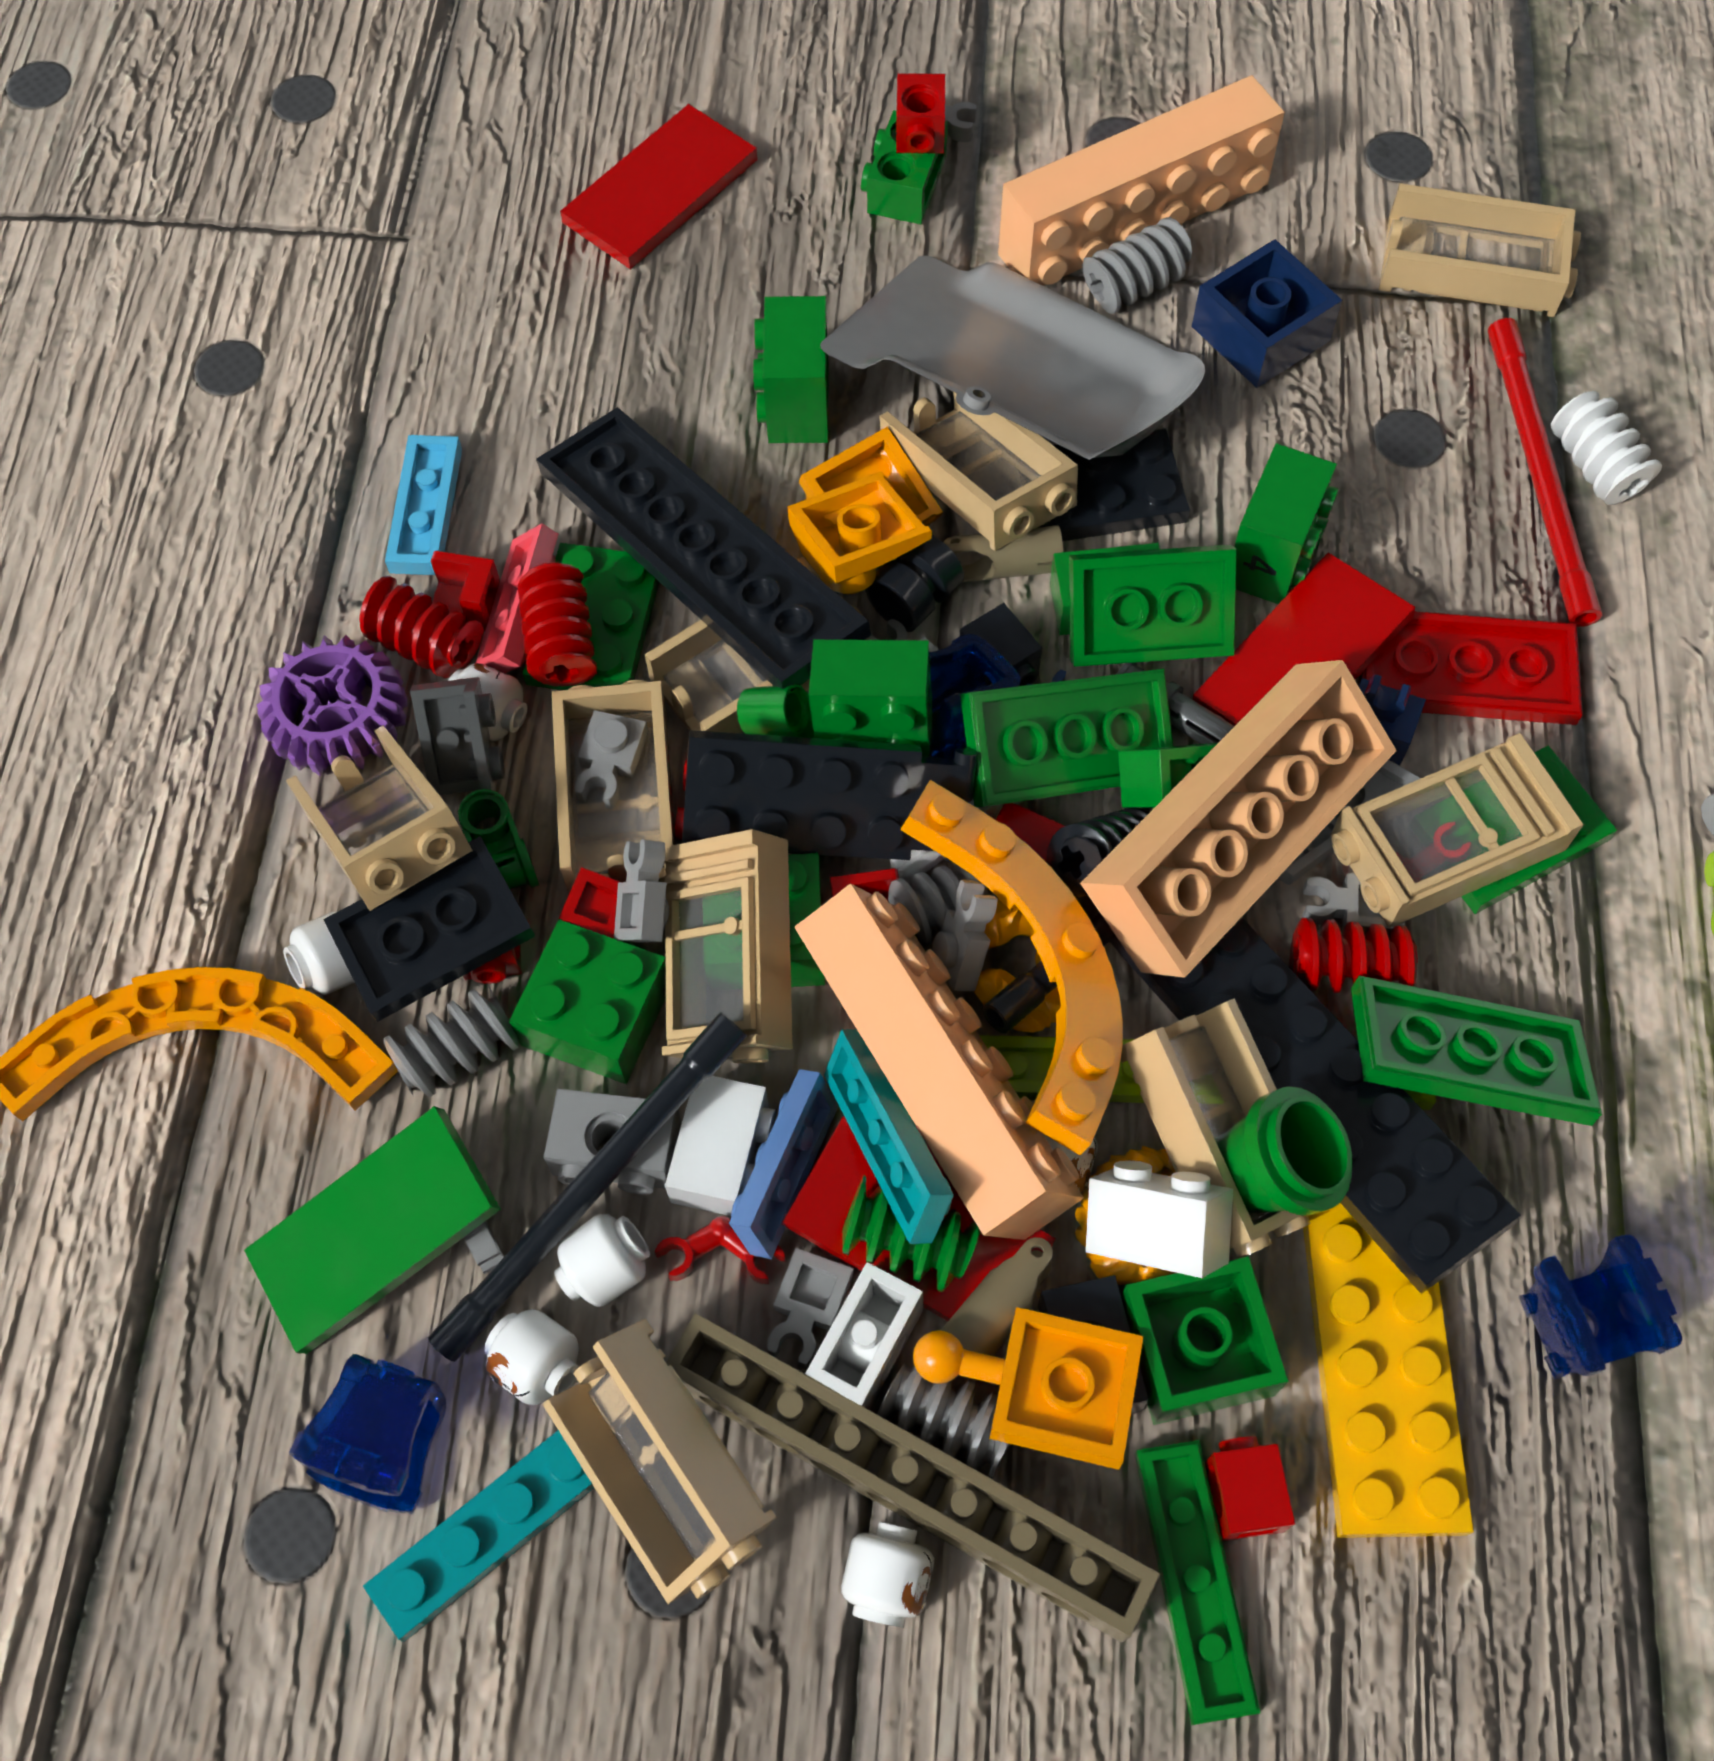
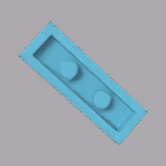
M408 435L385 564L389 573L435 575L431 558L434 551L445 552L462 454L459 437Z

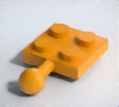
M1016 1307L1005 1359L965 1350L958 1338L942 1330L928 1332L916 1343L913 1351V1362L917 1372L925 1380L942 1384L952 1381L959 1375L1000 1385L989 1439L1120 1470L1124 1460L1144 1336Z

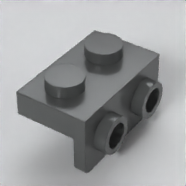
M475 677L413 685L410 693L428 782L439 795L481 789L495 791L498 780L505 779L504 759L501 747L491 746L488 727H495L496 725L495 708L491 693L482 694L480 678Z

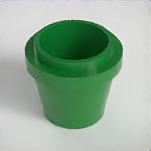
M1283 1087L1263 1095L1254 1102L1247 1116L1222 1135L1214 1138L1249 1215L1288 1211L1302 1216L1314 1215L1338 1205L1348 1192L1352 1178V1152L1347 1133L1335 1113L1319 1097L1307 1090L1298 1087Z

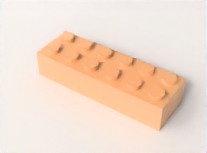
M1251 75L1003 184L998 255L1011 271L1042 286L1051 285L1062 277L1082 269L1084 258L1092 257L1099 250L1108 249L1115 242L1124 241L1131 234L1140 233L1147 226L1156 225L1163 218L1171 217L1182 225L1184 222L1208 211H1215L1224 204L1243 195L1255 193L1263 186L1268 185L1285 112Z
M1344 661L1296 664L1080 883L1140 972L1185 978L1397 751Z
M849 884L794 927L984 1236L1025 1240L1084 1199L1074 1183L1080 1177L1069 1157L1058 1147L1053 1150L1040 1131L1025 1123L1034 1104L1025 1096L1020 1099L1008 1081L1014 1075L1010 1065L995 1047H986L976 1031L982 1026L979 1017L963 998L959 997L956 1000L945 983L951 978L948 969L932 950L929 949L925 952L915 936L920 931V927L913 915L903 904L893 905L877 891L871 894Z

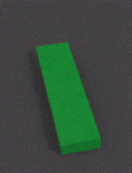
M1200 1440L1137 1450L1134 1455L1191 1726L1260 1714Z

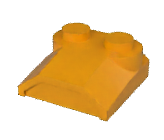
M888 427L883 428L801 475L799 480L800 486L806 493V499L883 472L887 482L925 526L930 525L943 513Z
M883 472L787 506L789 524L802 555L827 586L833 591L843 594H855L865 590L875 581L877 567L932 539V530L919 520L887 482Z

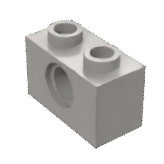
M557 1089L543 1157L552 1175L558 1176V1181L569 1185L598 1153L602 1141L614 1135L645 1099ZM678 1110L613 1181L618 1183L617 1187L619 1189L635 1194H650L653 1192L654 1187L665 1188L681 1127V1118Z

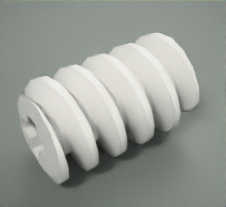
M1584 392L1560 409L1551 422V429L1554 435L1561 439L1562 447L1565 451L1572 454L1573 463L1580 469H1583V477L1587 482L1593 484L1595 495L1604 500L1607 505H1615L1642 491L1662 470V464L1656 459L1646 461L1651 454V449L1646 444L1635 445L1640 439V433L1634 428L1625 429L1629 424V418L1626 414H1614L1618 409L1616 399L1610 397L1598 401L1600 398L1598 392Z

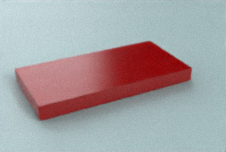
M687 104L560 210L562 223L631 270L758 160L757 148L692 105Z
M1328 552L1305 576L1304 581L1301 580L1234 651V656H1229L1193 694V700L1235 726L1296 664L1343 660L1354 680H1356L1414 617L1415 606Z
M1415 611L1414 617L1359 676V684L1362 678L1369 680L1376 674L1382 676L1380 682L1382 685L1400 690L1403 684L1409 685L1411 687V695L1426 699L1421 713L1577 725L1582 717L1577 624Z
M843 1116L781 1225L862 1271L866 1264V1242L860 1241L849 1255L842 1253V1229L863 1175H866L867 1178L866 1195L870 1196L879 1183L845 1116ZM942 1173L949 1182L953 1193L949 1211L954 1209L960 1212L961 1232H963L974 1219L947 1175ZM1041 1229L1025 1240L984 1236L980 1230L976 1247L964 1275L960 1279L954 1278L943 1292L937 1290V1270L931 1268L919 1283L913 1281L912 1260L908 1259L896 1274L890 1272L889 1251L884 1250L872 1265L923 1291L924 1308L949 1321L987 1274L1006 1259L1013 1257L1027 1240L1034 1237L1043 1238L1052 1247L1056 1238ZM1035 1247L1032 1249V1251L1035 1250L1043 1252V1250L1039 1247Z

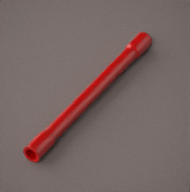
M1502 318L1493 322L1487 330L1497 368L1502 373L1560 577L1559 587L1569 623L1577 624V627L1589 626L1599 621L1603 614L1592 576L1587 571L1526 364L1527 354L1518 323L1513 318Z

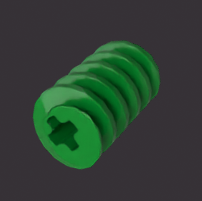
M863 1175L842 1229V1253L849 1255L860 1241L866 1242V1262L873 1264L884 1250L889 1251L890 1272L895 1274L908 1259L912 1260L913 1281L918 1283L931 1268L937 1270V1290L941 1292L947 1288L954 1278L960 1279L968 1267L980 1234V1229L976 1222L973 1220L961 1232V1214L953 1209L943 1218L933 1243L909 1244L880 1185L870 1196L866 1195L867 1178L866 1175Z

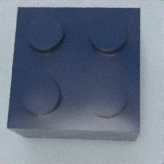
M1274 239L1200 285L1191 327L1254 387L1258 388L1331 341L1343 300Z

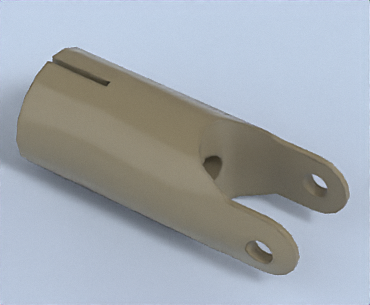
M1059 525L1038 527L1028 532L1022 538L1016 539L996 551L990 548V541L982 534L954 536L944 541L954 553L974 551L985 555L970 565H962L964 570L963 582L1051 573L1053 553L1063 552L1062 535Z
M1038 1237L1031 1238L1022 1245L1013 1257L1006 1259L999 1266L992 1269L941 1330L949 1332L958 1338L965 1350L994 1356L1010 1337L1016 1307L1032 1310L1037 1289L1051 1271L1053 1250L1048 1241ZM1035 1247H1039L1043 1250V1252L1035 1250L1032 1251V1249Z

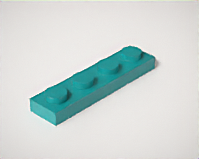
M841 1029L824 1077L909 1244L933 1243L941 1222L951 1207L953 1193L949 1182L942 1175L927 1147L925 1139L919 1133L911 1116L858 1030Z
M558 1430L365 1583L363 1588L398 1640L405 1642L592 1491L594 1486Z

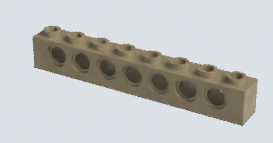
M697 1313L693 1315L666 1361L668 1366L672 1365L693 1398L1119 1642L1123 1643L1132 1636L1160 1573Z

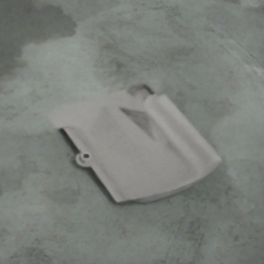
M920 256L820 344L821 349L825 353L855 368L864 369L882 361L903 366L957 393L956 401L966 411L983 416L996 413L1089 460L1092 458L1123 455L1147 438L1198 388L1205 373L1203 362L1195 355L1176 352L997 263L986 262L970 271H962L930 256Z

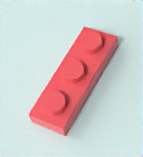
M543 523L512 540L476 663L486 664L507 673L518 669L526 660L527 654L524 647L525 636L522 630L523 618L520 612L521 600L518 595V583L521 577L530 569L545 563H555L556 560L553 552L559 534Z

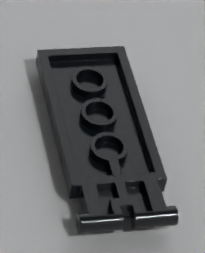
M689 730L682 843L754 829L788 840V853L792 854L818 853L819 855L910 860L911 850L934 851L900 830L928 782L932 780L966 802H971L978 752L970 748L955 749L954 758L922 756L920 745ZM942 857L945 861L952 862L948 858Z

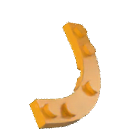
M930 780L900 830L969 872L989 888L1009 910L1018 908L1035 931L1030 939L1042 960L1049 981L1057 983L1061 1007L1056 1012V1042L1053 1058L1044 1083L1025 1123L1081 1156L1091 1145L1111 1098L1119 1073L1123 1048V1019L1120 997L1113 969L1102 941L1088 915L1071 890L1028 844L1016 836L1005 824L999 823L980 809Z
M193 967L165 970L131 978L132 984L112 990L97 998L90 994L52 1015L0 1057V1100L13 1115L23 1122L69 1081L110 1053L153 1036L196 1029L244 1033L267 1040L286 1049L311 1067L354 1111L388 1082L398 1070L394 1062L360 1028L338 1009L312 992L301 987L296 989L290 985L267 979L264 974L232 968Z

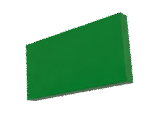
M1165 669L960 694L967 748L978 752L973 790L975 807H987L1120 787L1118 751L1173 746Z
M1358 976L1351 987L1364 1082L1593 1126L1602 1115L1580 1020L1364 976Z
M434 1106L244 1249L295 1353L308 1354L500 1211L501 1208L445 1109Z

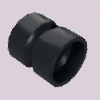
M932 535V539L897 557L896 560L884 564L876 572L875 581L865 589V592L874 609L885 621L888 622L890 619H895L903 624L907 632H913L935 610V603H942L964 581V570L954 552L943 541Z

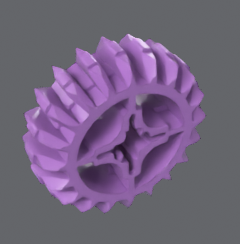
M324 635L320 646L315 648L302 641V653L294 657L283 652V662L285 664L283 668L268 667L271 683L259 685L260 696L263 700L257 704L258 716L262 721L261 730L267 741L272 742L271 745L276 754L282 757L283 760L288 758L291 764L297 767L299 771L309 765L312 772L321 776L327 767L332 764L333 760L341 755L350 757L357 767L364 770V757L370 753L383 759L384 750L374 730L384 725L397 742L398 734L395 727L406 725V715L403 708L408 706V699L402 687L403 680L401 675L392 666L389 657L383 651L375 652L373 646L369 645L366 640L356 646L354 641L345 635L337 645H334L332 640ZM366 685L372 688L371 699L367 707L360 704L363 699L361 692ZM301 703L306 706L302 712L304 719L299 726H296L294 724L295 715Z

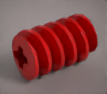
M541 564L526 572L518 583V595L521 600L520 612L523 618L522 630L525 636L524 647L527 654V671L533 679L552 686L582 684L592 679L597 673L596 662L592 659L594 644L589 640L592 637L591 625L587 622L589 619V607L585 604L587 601V591L581 584L584 575L578 568L569 564Z
M390 575L381 577L372 584L362 603L359 617L360 630L364 637L374 642H380L381 646L388 650L397 651L398 655L407 660H414L416 665L426 670L431 669L433 674L443 679L450 678L455 671L465 669L480 647L484 633L480 622L476 620L467 622L466 616L457 610L449 613L447 605L440 601L432 604L430 596L422 592L415 594L413 587L405 583L398 585L397 580Z
M1301 918L1298 922L1290 946L1289 968L1297 976H1299V973L1306 975L1308 987L1311 991L1317 990L1322 976H1329L1333 993H1340L1346 978H1352L1354 984L1358 976L1399 982V984L1415 987L1418 951L1414 939L1412 940L1410 931L1406 926H1394L1388 936L1382 924H1371L1364 935L1363 928L1359 922H1348L1343 928L1342 933L1335 920H1325L1321 924L1318 933L1312 918Z

